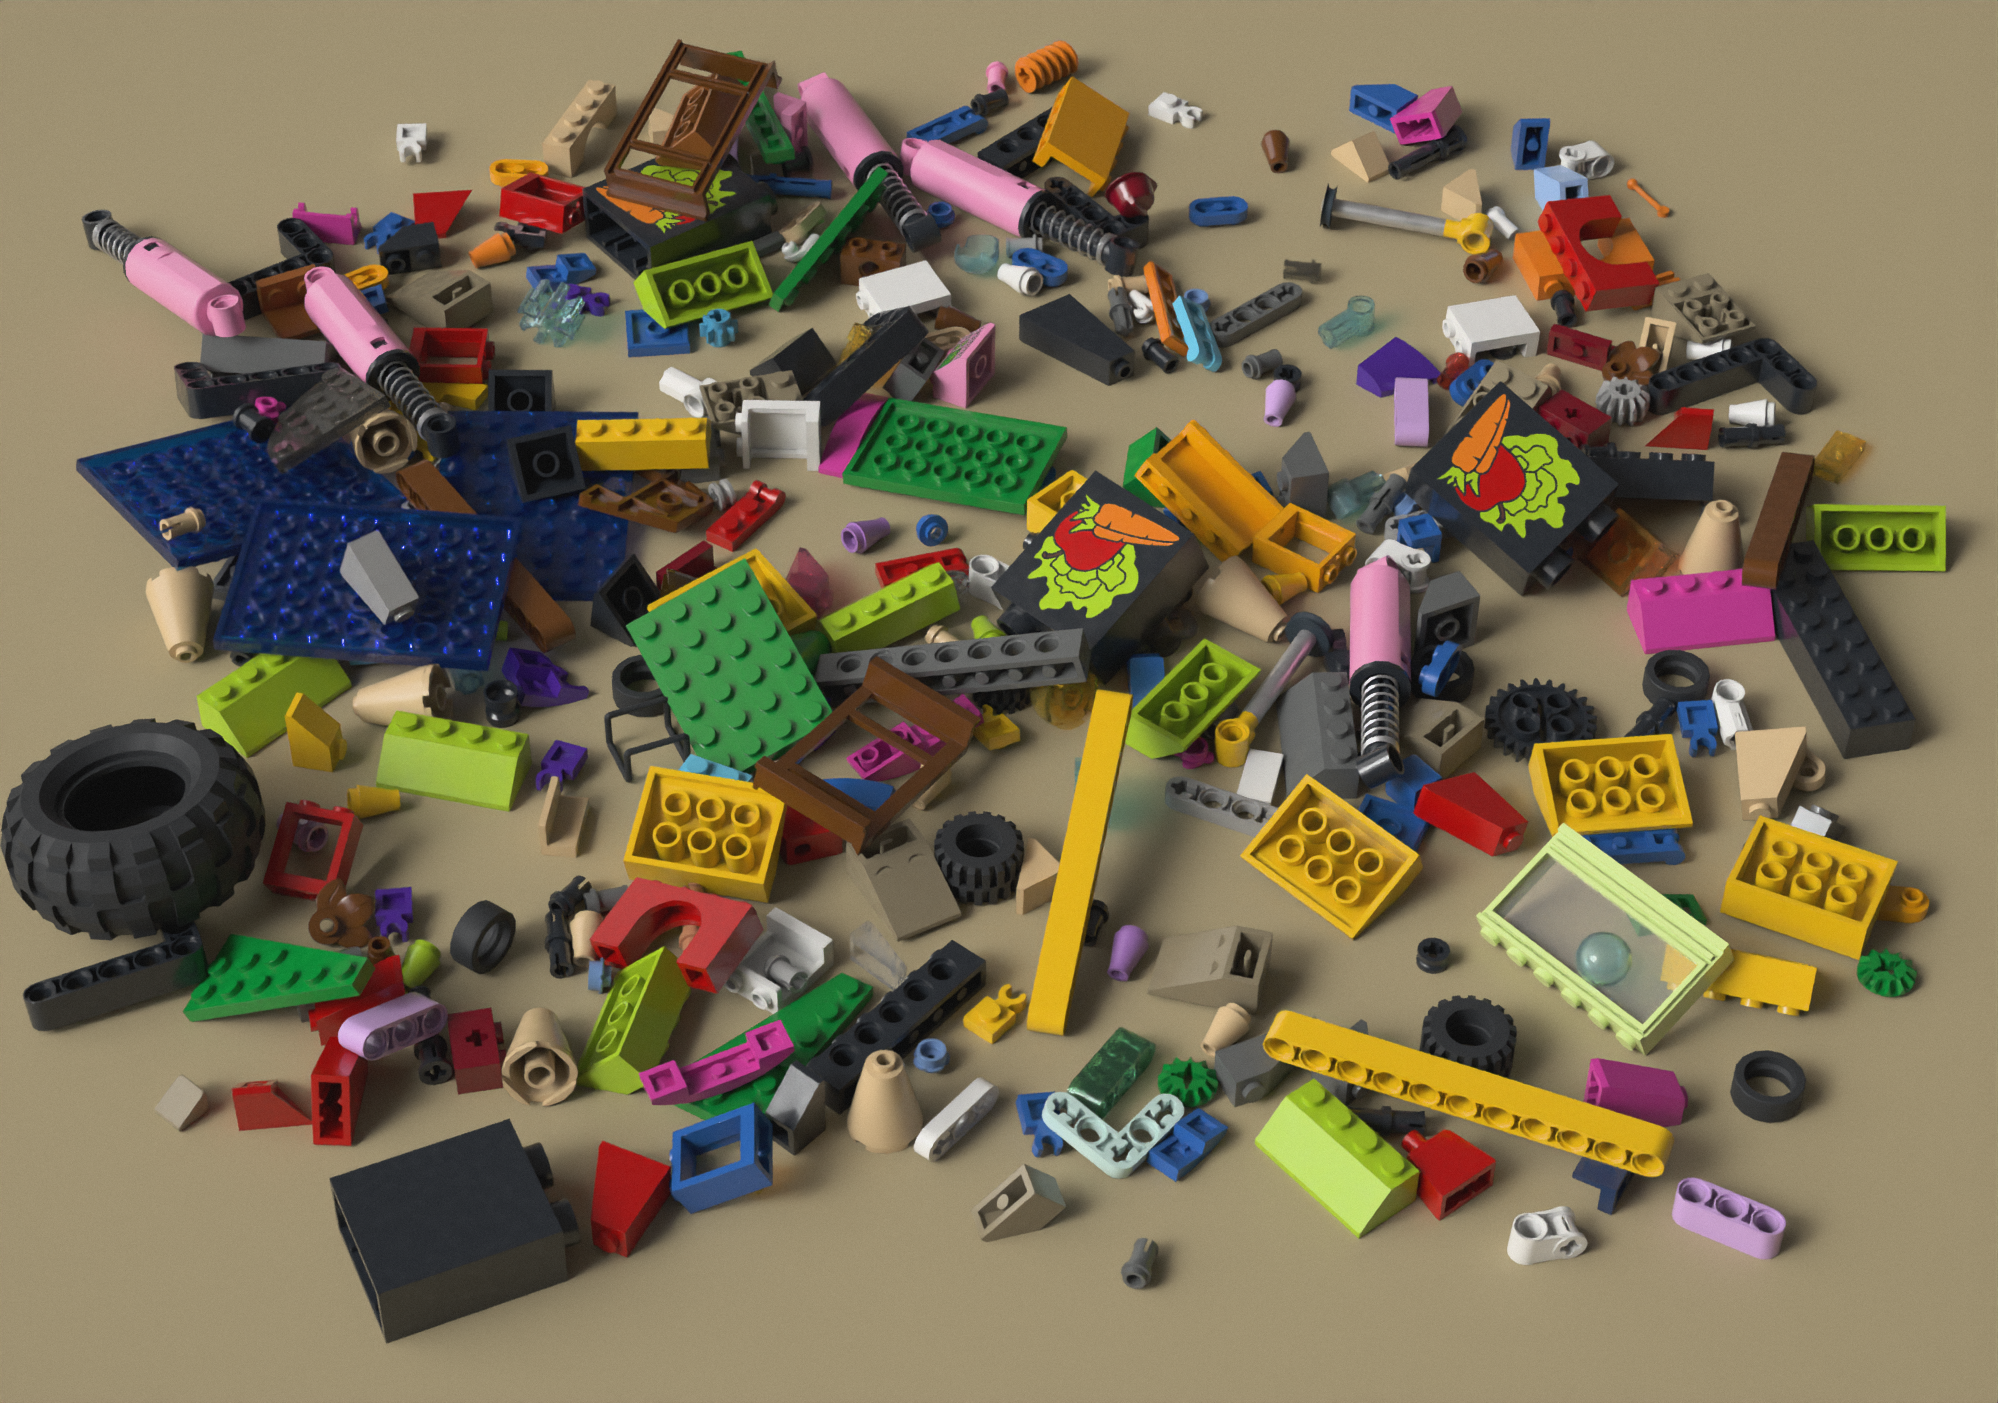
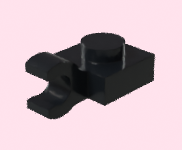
M497 222L494 227L495 231L506 232L515 245H521L522 248L535 250L539 247L544 248L548 235V230L524 223H518L516 226L506 222Z
M1343 628L1333 629L1335 641L1333 646L1329 648V652L1324 653L1323 663L1326 672H1347L1349 684L1350 650H1347L1346 637Z

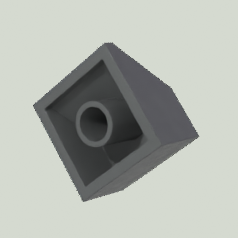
M1311 432L1303 433L1282 457L1281 471L1277 472V484L1280 492L1279 496L1275 498L1284 508L1289 503H1292L1325 519L1329 471Z
M1460 571L1430 580L1418 611L1414 654L1423 647L1444 644L1447 640L1460 644L1462 649L1474 645L1481 595Z

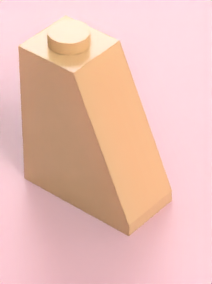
M1806 726L1735 732L1742 820L1757 821L1759 815L1767 818L1779 817L1807 754Z

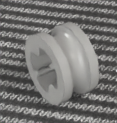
M727 479L720 480L719 485L715 482L709 484V495L714 500V507L718 511L724 510L726 505L732 507L736 503L734 489Z

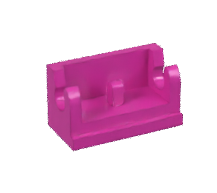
M298 202V209L294 208L292 212L293 218L302 220L324 243L354 245L362 228L359 211L356 207H351V214L335 215L307 212L306 204Z

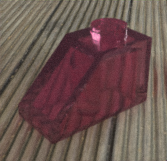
M800 547L785 580L817 614L818 620L822 618L825 609L830 610L834 591L829 589V575L806 548Z

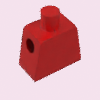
M787 805L779 852L786 864L794 865L843 853L841 837Z
M1412 1130L1402 1140L1401 1147L1409 1153L1406 1160L1420 1171L1417 1195L1439 1221L1493 1186L1496 1160L1453 1131L1442 1130L1427 1140L1420 1132Z

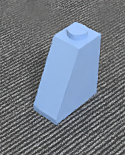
M1562 165L1534 169L1535 199L1542 210L1547 201L1588 197V178Z

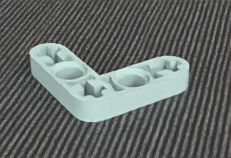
M1065 1092L1051 1094L1047 1098L1042 1110L1043 1121L1051 1130L1104 1173L1117 1179L1126 1178L1131 1175L1147 1159L1149 1150L1173 1133L1175 1123L1181 1120L1184 1114V1106L1177 1097L1172 1094H1159L1118 1133L1075 1097ZM1062 1108L1067 1111V1113L1063 1112L1059 1115L1054 1112V1110L1058 1111ZM1171 1111L1172 1114L1165 1115L1158 1125L1156 1119L1159 1112ZM1076 1119H1079V1120L1077 1121V1123L1075 1124V1127L1072 1128V1127L1070 1126L1071 1123L1074 1124L1075 1121H1076ZM1086 1128L1093 1129L1099 1134L1100 1140L1096 1142L1086 1141L1081 1136L1080 1131ZM1137 1129L1146 1130L1152 1136V1141L1147 1143L1138 1141L1134 1137L1133 1131ZM1127 1147L1129 1153L1126 1160H1121L1118 1163L1115 1162L1113 1157L1118 1158Z

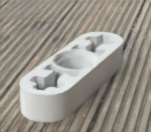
M982 1077L975 1079L921 1130L915 1141L914 1151L930 1162L937 1161L992 1109L997 1101L999 1088Z

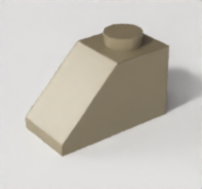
M1023 1164L972 1208L971 1213L981 1240L989 1242L1039 1231L1063 1211L1066 1205L1055 1177Z

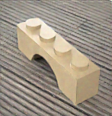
M599 80L587 81L542 143L544 163L548 166V173L573 177L583 163L585 146L591 129L593 127L607 129L617 115L615 85L603 83Z

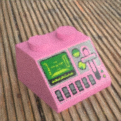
M986 324L963 337L954 348L949 349L945 359L931 373L930 382L933 384V398L963 408L969 406L995 374V324Z

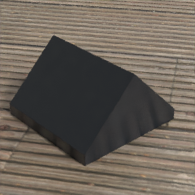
M812 327L790 339L750 370V375L754 377L792 370L801 396H803L837 368V363Z
M489 370L488 433L532 434L553 429L556 408L553 370Z
M571 425L507 439L510 473L522 503L586 489Z
M634 553L629 554L594 593L590 621L591 627L630 647L635 646L636 643L626 625L649 613L647 610L648 605L660 597L659 589Z

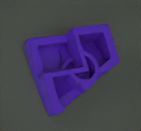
M1395 337L1358 365L1356 385L1382 398L1394 394L1396 377L1423 378L1431 380L1433 384H1438L1441 382L1442 374L1414 347Z
M509 648L501 671L506 680L516 685L518 701L521 706H559L587 698L588 688L584 685L573 686L566 681L569 673L561 667L554 665L543 653Z

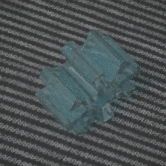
M548 279L541 280L536 289L530 288L518 308V313L524 314L519 322V326L522 331L537 327L539 330L533 341L539 345H543L550 334L554 347H563L568 337L570 340L574 339L584 322L586 315L579 313L585 303L581 296H578L577 299H565L571 288L566 283L561 282L554 293L549 285L550 281Z

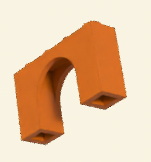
M1630 218L1620 220L1612 238L1598 239L1597 246L1604 256L1603 259H1600L1601 261L1610 264L1647 261L1653 270L1655 260ZM1539 230L1516 234L1513 259L1536 301L1551 299L1553 294L1559 290H1566L1573 296L1576 295L1571 283L1564 275L1558 259L1552 253L1543 232Z

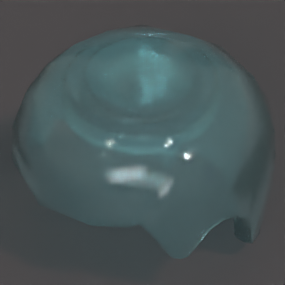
M985 234L969 236L963 248L960 247V244L956 245L954 253L955 264L958 268L969 274L975 275L989 272L997 265L999 260V239L993 235Z
M1606 931L1591 933L1580 942L1575 953L1576 968L1579 975L1594 987L1615 986L1627 977L1632 967V952L1628 944L1614 933Z

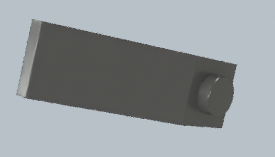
M1268 1033L1215 1051L1214 1069L1216 1070L1217 1081L1234 1108L1246 1103L1256 1102L1268 1096L1296 1067L1278 1061L1265 1052L1263 1042Z

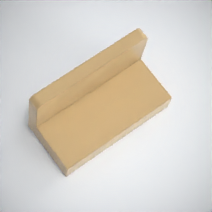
M556 776L551 777L538 824L541 855L576 858L590 808L589 798L561 795L560 780Z

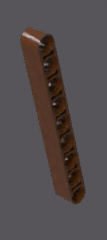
M1781 453L1745 555L1742 570V586L1777 590L1812 483L1815 455Z
M428 459L419 461L396 472V481L403 495L543 653L556 649L576 638L575 628L567 614Z

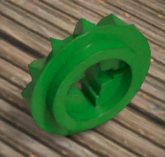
M1887 948L1881 953L1871 949L1867 956H1861L1856 969L1858 980L1867 990L1885 997H1897L1908 993L1914 987L1917 971L1913 969L1912 960H1904L1901 952L1895 955L1890 954ZM1881 967H1884L1887 971L1881 972ZM1894 970L1893 974H1890L1888 971Z
M1192 1056L1187 1061H1181L1175 1057L1172 1064H1163L1162 1071L1158 1074L1159 1092L1161 1094L1174 1095L1182 1102L1184 1107L1201 1106L1209 1102L1217 1092L1216 1070L1209 1069L1206 1060L1198 1063L1194 1061ZM1187 1075H1191V1084H1189L1188 1088H1185L1184 1078Z

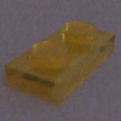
M1836 430L1815 458L1813 475L1839 485L1864 452L1866 441L1849 433Z

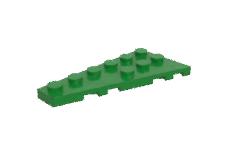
M880 166L877 167L776 289L770 300V307L777 312L785 304L790 307L800 294L798 290L804 284L808 285L818 271L817 269L823 263L825 264L833 253L837 255L841 251L848 235L851 232L854 234L860 228L869 212L872 213L880 203V197L887 188L884 184L888 175L887 171Z
M230 934L215 960L209 964L207 968L208 977L201 981L199 986L191 993V999L183 1013L190 1022L360 996L375 967L367 957Z
M840 973L697 1061L747 1043L746 1032L781 1020L795 1049L785 1060L765 1074L738 1088L703 1100L674 1106L703 1120H707L755 1103L766 1116V1110L790 1065L797 1060L806 1067L813 1057L819 1056L830 1047L834 1039L844 1032L873 998V987L849 975Z

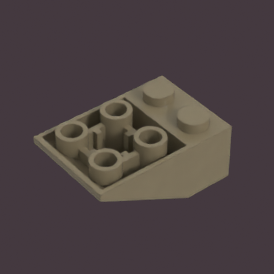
M431 270L386 297L388 303L429 328H468L493 313L491 283L470 270Z
M1709 273L1655 288L1651 317L1676 322V337L1704 344L1756 329V325Z
M1496 360L1447 428L1444 435L1500 381L1537 413L1538 406L1552 397L1551 390L1548 385Z
M792 370L699 386L713 429L742 435V432H736L735 419L736 413H742L743 400L803 401Z
M1409 697L1406 704L1398 709L1399 754L1402 760L1415 754L1442 777V780L1481 749L1484 718L1457 702ZM1361 727L1356 731V734L1360 737Z
M910 818L890 825L859 856L856 854L852 844L846 843L847 874L897 942L961 917V911L927 840Z
M1231 926L1163 938L1148 988V994L1216 1008L1225 1007L1228 1003H1235L1245 1009L1248 1014L1256 1015L1271 962L1273 932L1243 926Z

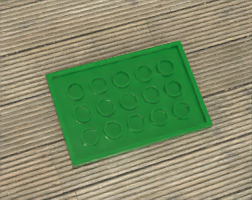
M888 398L842 473L843 484L1025 515L1027 512V500L1040 489L1068 437L1067 427Z
M745 558L626 625L663 695L668 697L667 702L684 733L689 735L690 744L698 757L751 774L757 770L755 765L759 759L766 756L774 761L786 754L833 712Z

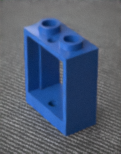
M755 1103L673 1132L672 1149L669 1152L672 1164V1179L669 1181V1189L674 1200L680 1201L688 1212L692 1214L773 1185V1124ZM740 1141V1161L696 1176V1156Z

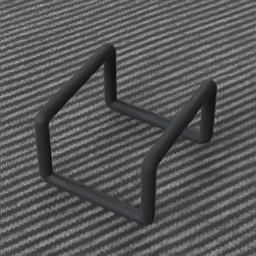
M663 696L614 710L604 716L607 747L622 776L628 783L632 781L631 755L674 743L683 762L691 754L689 735L686 733L677 735L672 727L671 709L667 702L668 697ZM663 704L665 728L670 737L627 749L623 755V762L613 743L611 719Z

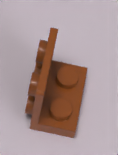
M314 264L256 281L260 311L278 338L299 340L322 333L305 310L307 290L304 276L309 270L316 268Z

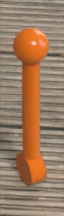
M1636 179L1628 180V189L1635 190L1657 210L1659 217L1667 218L1669 216L1670 210L1668 207L1658 204L1638 186Z

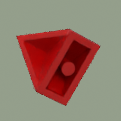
M472 190L413 193L415 224L434 222L438 239L446 238V232Z
M1682 407L1674 413V420L1649 441L1645 447L1708 450L1714 409Z
M278 1079L240 1082L232 1088L239 1131L312 1125V1120L278 1087Z

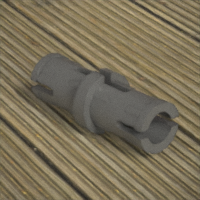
M1391 474L1380 491L1373 493L1370 497L1369 506L1360 518L1356 520V525L1362 532L1373 534L1384 516L1391 514L1394 509V503L1407 486V482L1403 477L1398 474Z

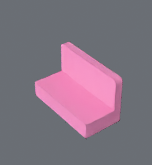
M777 92L774 95V112L793 145L794 151L799 150L804 145L808 147L807 102Z

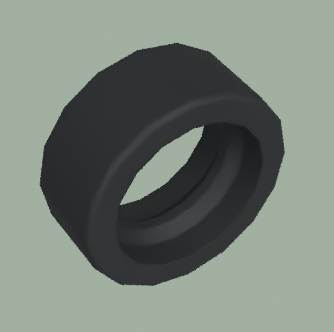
M1443 644L1429 645L1419 649L1411 659V692L1415 697L1457 703L1464 701L1470 695L1473 687L1475 671L1473 660L1468 654L1461 650V656L1454 671L1460 678L1448 681L1439 696L1433 697L1422 692V685L1418 683L1424 665L1429 666L1431 664L1436 647L1438 645L1443 646Z
M1665 650L1656 653L1648 660L1645 667L1642 683L1643 693L1652 704L1660 697L1670 699L1675 705V708L1672 710L1677 712L1678 702L1705 700L1710 680L1709 668L1701 658L1686 651ZM1679 675L1689 679L1694 685L1675 687L1667 685L1659 680L1658 677Z
M642 655L625 659L612 672L613 700L619 709L664 696L660 687L649 692H636L626 687L632 682L642 679L655 680ZM663 704L632 712L629 715L651 717L662 714L664 712Z
M488 900L475 903L464 913L454 929L450 941V954L453 960L478 974L491 971L502 961L512 945L516 933L514 915Z
M1770 1050L1754 1051L1743 1056L1736 1064L1730 1094L1734 1105L1741 1113L1753 1120L1766 1123L1782 1122L1793 1117L1800 1109L1806 1078L1803 1069L1796 1061L1783 1053ZM1760 1076L1775 1078L1784 1083L1790 1090V1093L1774 1097L1762 1095L1754 1091L1746 1083V1080Z

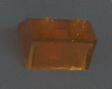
M1618 508L1616 513L1620 516L1614 526L1595 545L1590 543L1578 560L1619 596L1625 597L1629 595L1631 580L1662 577L1678 558L1679 554L1637 518Z

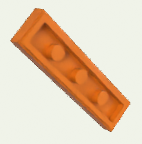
M1150 261L1143 267L1161 341L1170 349L1185 357L1189 348L1184 341V334L1176 320L1177 315L1172 304L1178 298L1173 277L1169 272Z

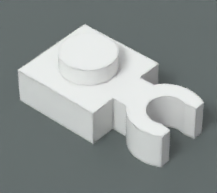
M1163 92L1149 105L1148 115L1172 125L1179 121L1184 127L1193 129L1195 120H1202L1203 110L1198 107H1188V101L1178 98L1173 94Z
M427 123L397 124L396 145L402 163H405V158L411 155L416 156L417 162L422 161V150H427Z

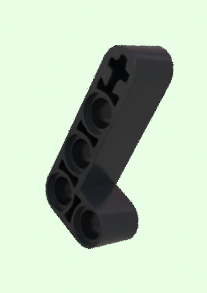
M1051 177L1045 181L1044 190L1051 192L1055 196L1056 212L1063 210L1066 217L1073 215L1075 221L1082 219L1085 226L1092 224L1094 230L1101 228L1104 235L1111 233L1119 237L1133 239L1140 244L1139 250L1148 244V214L1145 217L1140 215L1134 218H1126L1121 214L1113 216L1066 178Z

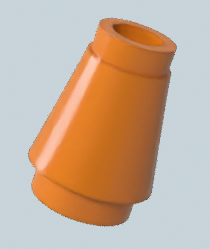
M506 232L501 235L496 233L469 252L470 259L476 269L509 261L511 256L516 255L514 245Z

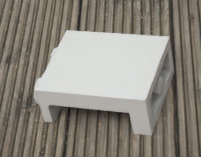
M926 260L859 278V292L856 293V299L861 310L864 309L869 318L882 311L910 306L916 314L932 310L937 317L940 306L948 308V305H951L950 292Z
M1516 295L1448 306L1446 319L1442 324L1445 337L1450 339L1455 347L1456 354L1461 356L1466 366L1474 364L1475 355L1479 351L1516 345L1524 358L1536 356L1540 330Z
M743 400L742 413H736L735 419L736 432H742V438H737V457H743V468L750 469L751 458L807 459V471H818L822 452L820 401Z
M776 907L766 915L767 931L756 940L724 984L729 991L742 995L752 1001L758 1008L766 1009L772 1014L797 1000L834 964L833 939ZM774 955L786 956L790 960L791 965L808 975L805 978L808 980L806 988L802 992L795 994L780 983L769 981L764 973L766 960Z

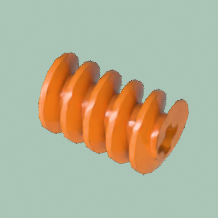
M1062 40L1056 41L1017 60L1015 65L1017 82L1025 92L1032 93L1035 89H1041L1044 85H1049L1053 81L1060 80L1061 77L1075 73L1079 65L1078 56L1067 42Z

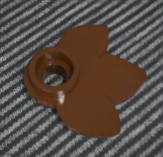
M1633 341L1620 343L1611 351L1610 361L1603 366L1602 377L1604 381H1611L1613 377L1618 379L1627 377L1631 381L1638 379L1639 385L1648 386L1649 378L1653 375L1649 370L1658 362L1661 353L1651 347H1639L1636 349Z
M335 879L327 883L316 897L317 912L309 920L308 930L311 938L321 945L338 943L344 948L352 946L361 948L367 945L373 937L364 924L373 914L376 903L375 898L362 893L347 895L345 885L341 879ZM324 920H329L334 924V929L328 933L323 932L320 928V923Z

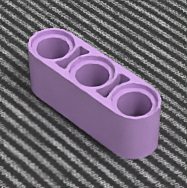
M1396 377L1395 446H1428V379Z
M411 992L345 1020L339 1030V1043L342 1047L367 1060H377L441 1032L447 1022L448 1012L444 1005L420 993Z
M1695 1177L1683 1179L1677 1186L1672 1217L1679 1226L1755 1258L1771 1259L1779 1253L1786 1226L1785 1217L1779 1211Z

